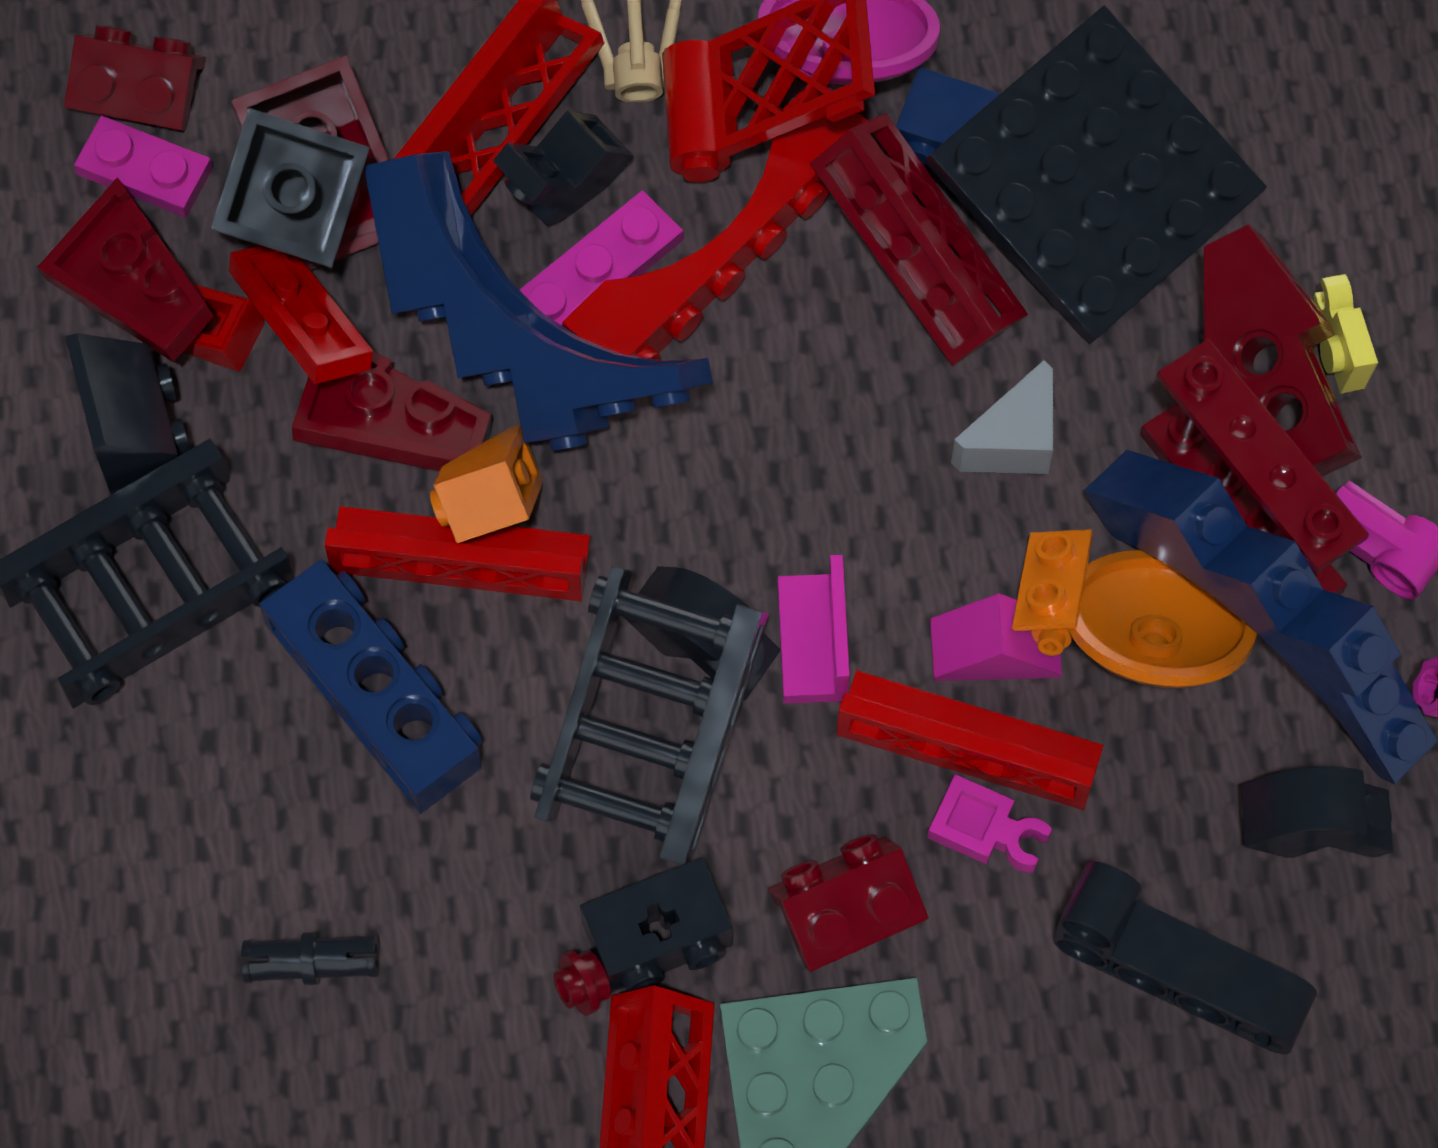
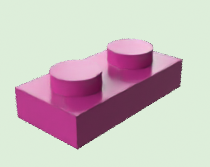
M102 115L74 163L78 176L109 187L118 177L131 197L187 218L213 169L211 158Z

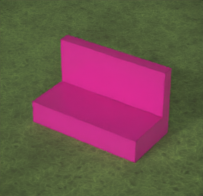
M830 555L829 574L778 576L783 704L840 702L843 699L844 693L848 694L850 673L843 555Z

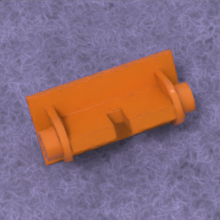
M1092 529L1030 532L1012 629L1013 631H1031L1034 641L1038 644L1039 651L1045 655L1056 656L1061 654L1063 649L1067 648L1072 640L1068 629L1077 628L1093 538Z

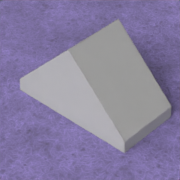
M1045 360L954 439L951 464L960 472L1049 474L1053 454V368Z

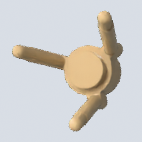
M580 0L588 26L601 32L605 42L598 51L604 70L605 89H615V96L624 102L653 101L663 94L664 87L662 53L665 48L675 43L682 0L669 1L659 54L654 52V46L651 43L643 41L641 0H627L630 42L622 44L618 48V55L613 57L595 2L593 0Z

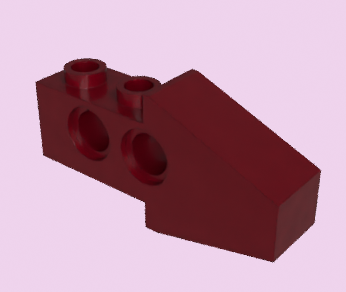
M1248 224L1205 245L1204 341L1207 339L1211 340L1277 422L1279 413L1285 405L1295 401L1301 402L1303 414L1300 422L1294 428L1285 430V432L1322 477L1361 459L1362 456L1313 348L1314 345L1335 336L1331 324L1266 238ZM1276 346L1278 359L1275 366L1267 373L1255 374L1253 365L1258 352L1265 347Z

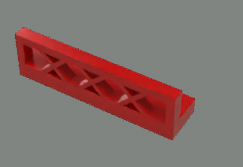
M518 0L394 159L415 154L449 151L455 174L469 170L473 172V181L461 195L471 216L504 174L493 162V159L508 142L523 145L529 142L605 44L601 32L564 16L557 0ZM559 35L579 43L570 56L547 62L546 52ZM542 80L544 89L536 100L515 106L512 105L511 97L519 86ZM504 125L508 126L509 134L501 145L478 151L476 142L484 131Z
M339 506L336 528L327 527L324 546L330 570L333 573L345 571L349 575L582 602L591 539L590 535L508 526L457 543L450 525L441 526L436 517Z
M858 670L855 672L849 693H844L838 711L837 736L1081 810H1085L1104 747L1100 743Z
M655 985L611 996L599 1148H663L669 1141L672 1142L675 1148H705L714 1003ZM673 1011L691 1016L689 1044L683 1049L680 1048L671 1032ZM674 1075L685 1091L684 1109L678 1115L667 1099L668 1080Z

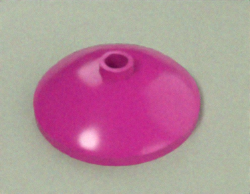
M764 0L758 11V19L799 0ZM867 0L874 83L902 76L929 59L939 42L940 23L936 12L925 0ZM846 3L835 7L823 28V31L833 38L847 16ZM796 24L787 28L774 52L786 59L803 27ZM818 37L800 69L813 76L830 45ZM845 55L829 83L842 85L852 83L851 59Z

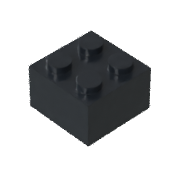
M248 108L210 230L332 268L370 147Z

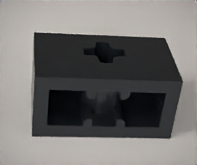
M703 857L580 904L582 925L594 954L606 972L611 993L624 988L629 992L653 985L657 986L664 980L662 973L685 964L688 965L689 970L708 967L726 955L724 949L733 946V926ZM659 921L664 930H670V938L659 941L655 933H649L648 925Z

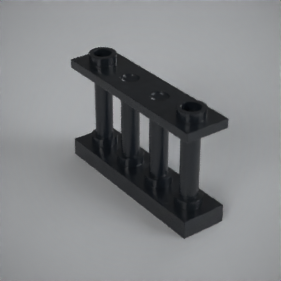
M211 438L0 559V593L8 606L12 608L22 601L25 604L32 603L72 667V670L57 679L73 709L84 702L88 705H94L108 699L119 689L120 681L249 605L254 604V606L260 607L259 604L294 579L289 558L283 548L280 547L261 558L220 495L222 486L228 483L230 479L224 459ZM188 505L192 508L198 507L239 569L238 573L208 590L205 589L165 527L168 520L167 517ZM133 537L145 541L184 602L183 605L152 623L109 558L112 554V549ZM78 569L82 572L88 571L128 634V637L96 656L54 591L57 581Z
M611 566L609 576L599 575L592 590L588 613L595 614L596 618L551 764L541 763L532 785L530 800L539 802L534 818L546 822L557 819L561 804L564 803L655 832L654 839L664 842L659 858L684 865L693 860L769 613L744 605H737L734 616L723 614L721 619H717L627 591L633 571ZM619 616L713 644L712 651L722 654L714 679L704 677L702 682L608 653ZM600 678L694 707L693 714L702 717L695 742L685 739L681 745L589 716ZM580 742H588L673 769V776L683 779L676 804L665 802L663 807H659L571 779L570 775Z

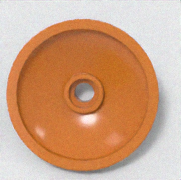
M1143 550L1117 552L1088 563L1077 628L1068 629L1077 645L1106 670L1127 680L1160 688L1196 687L1232 674L1251 655L1257 633L1214 596L1179 571Z

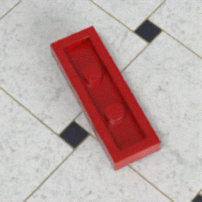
M260 245L230 252L228 272L314 384L371 369L373 350L301 258Z

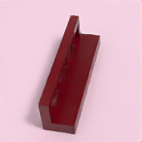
M887 113L850 129L810 162L815 172L952 366L969 356L992 337L1013 326L1028 315ZM874 136H876V138L879 140V142L886 150L890 158L887 157L880 149L876 141L873 139ZM912 192L919 197L926 209L918 203ZM948 243L953 245L961 259L954 254ZM984 294L988 295L993 304L996 306V308L1001 314L1000 317L997 315L993 307L985 298Z

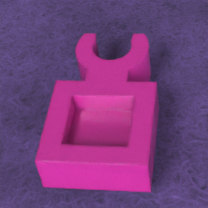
M955 774L928 830L927 839L986 865L994 849L1005 853L1008 862L1015 869L1024 873H1034L1039 858L1025 853L1020 848L1019 842L1024 838L1032 837L1047 844L1052 828L1037 818H1024L1019 821L1009 818L1015 800Z

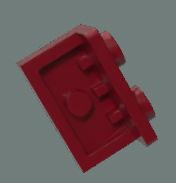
M96 25L94 35H75L64 108L177 130H186L196 70L204 69L206 56L189 53L190 42L154 36L153 46L131 42L132 31L104 25Z
M874 834L858 837L840 848L842 855L818 865L817 861H807L795 865L781 874L782 882L768 888L772 901L781 908L801 961L809 972L815 971L929 919L902 848L887 837L878 838Z

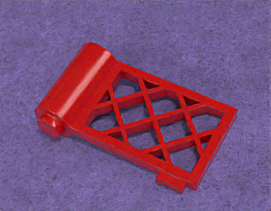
M799 0L709 41L686 40L665 48L662 53L671 170L683 175V178L690 182L711 181L719 176V172L729 166L731 155L824 116L836 122L863 111V100L875 95L867 0ZM846 3L847 16L833 38L824 32L823 28L835 7ZM798 24L803 29L785 59L774 52L786 29ZM819 37L830 46L813 76L800 68ZM750 45L755 50L737 79L733 76L731 53ZM846 55L851 59L852 83L832 90L827 85ZM769 59H772L781 65V68L763 97L754 91L753 87ZM797 76L808 84L795 107L784 111L779 105ZM750 97L759 106L747 127L737 131L736 117L747 98Z

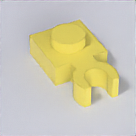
M1346 274L1322 278L1320 282L1323 291L1314 293V303L1331 324L1335 336L1320 343L1323 366L1327 373H1334L1340 394L1365 389L1378 361L1361 308L1353 307L1352 289Z

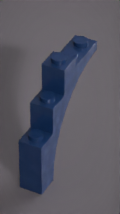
M449 151L415 154L364 165L392 314L416 310L418 322L446 317L457 378L482 374L484 386L512 381L524 443L548 439L550 451L588 444L586 432L609 427L607 416L637 410L635 398L651 395L653 408L691 401L689 388L713 383L708 358L663 361L621 354L580 338L542 313L508 279L482 242L462 199Z
M1126 450L1084 490L1105 527L1115 539L1143 550L1179 571L1237 615L1288 662L1327 705L1381 779L1396 784L1438 742L1393 664L1401 653L1374 606L1324 590L1297 543L1247 526L1219 478Z

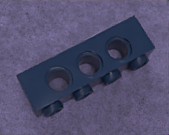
M320 559L259 604L265 625L418 813L422 814L482 769L479 749L477 747L483 743L482 738L462 712H458L452 717L438 699L443 696V692L430 672L421 664L412 669L402 657L399 651L404 648V645L391 625L382 617L373 622L360 605L365 602V598L352 578L345 571H341L335 576L325 562ZM335 627H345L353 631L351 637L341 644L331 645L321 640L328 630ZM372 674H385L392 678L391 683L379 692H368L360 688L362 681ZM411 721H423L431 726L429 733L417 740H408L398 734L400 729Z

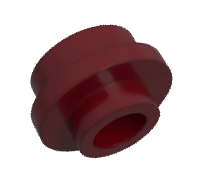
M571 950L559 956V970L554 972L553 980L557 993L564 1005L569 1009L576 1007L585 1016L599 1010V1003L608 1000L611 996L610 984L599 959L590 950L580 954Z

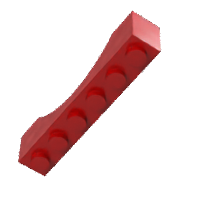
M805 88L782 110L786 111L795 107ZM859 113L836 122L824 116L772 138L771 149L761 180L748 204L723 232L697 252L670 266L634 277L605 280L562 321V326L582 339L618 353L660 360L661 355L659 353L674 338L681 342L695 331L703 318L702 311L716 297L720 300H725L736 291L745 277L744 270L758 256L762 259H767L777 251L786 238V229L800 215L807 219L822 206L828 196V189L810 162L850 129L868 120Z

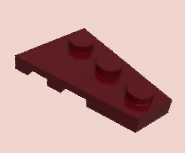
M118 177L37 266L48 282L139 341L149 344L150 348L172 362H175L214 317Z
M373 351L371 369L369 371L314 384L308 376L292 424L293 441L440 471L443 465L488 440L491 430V413L429 380L418 382L392 368L391 360Z

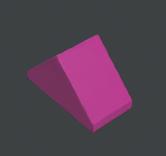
M999 593L930 618L933 681L1061 678V654L1056 656L1045 655L1039 651L1038 644L1034 641L1031 631H1013L1012 624L1017 600Z

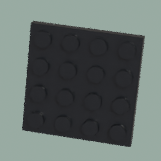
M1105 5L930 153L924 161L1089 345L1267 188L1265 183Z

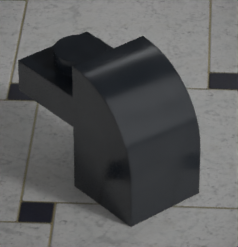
M567 110L538 146L508 142L493 159V162L508 177L505 180L508 190L519 200L527 204L545 225H551L566 220L607 189L634 155L596 115Z
M657 566L638 593L717 619H721L723 614L734 616L737 605L749 607L741 599L713 580L694 571L678 567ZM623 617L660 653L670 657L690 658L711 679H714L722 654L712 651L713 644ZM764 633L760 640L742 700L747 699L781 650Z
M1335 766L1304 767L1276 772L1241 784L1244 845L1246 848L1285 858H1295L1326 847H1333L1366 857H1380L1393 852L1392 813L1389 790L1364 783L1363 770Z

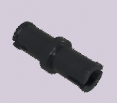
M303 932L301 939L244 940L241 957H247L248 960L269 959V961L241 963L243 979L245 983L265 980L302 979L304 985H318L321 978L378 977L379 960H375L374 957L352 958L353 955L379 954L378 938L376 934L359 937L319 938L317 932Z

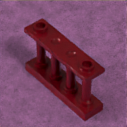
M1207 339L1159 370L1156 376L1177 403L1142 425L1140 436L1158 459L1219 478L1247 526L1295 541L1322 588L1339 595L1344 593L1347 583L1331 563L1366 541L1369 533L1210 339Z

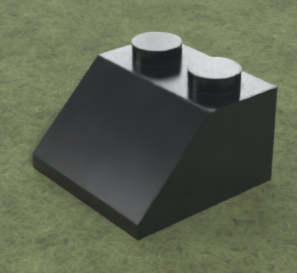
M81 333L65 336L93 449L110 495L190 450L182 418L170 421L165 402L177 399L168 364L155 366L149 344Z

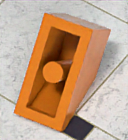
M521 424L506 429L442 466L434 483L435 489L430 492V498L437 520L443 527L450 525L457 543L529 520L543 479L529 443H524Z

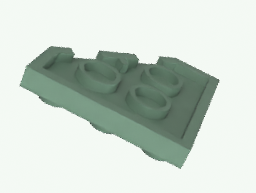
M917 978L720 1004L739 1148H849L885 1103L888 1095L907 1070L913 1066L926 1049L927 1036Z

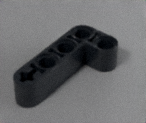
M1090 861L1086 864L1058 923L1054 944L1060 951L1264 1049L1278 1054L1291 1053L1317 996V990L1312 984L1286 969L1138 901L1142 890L1141 885L1126 872L1102 862Z

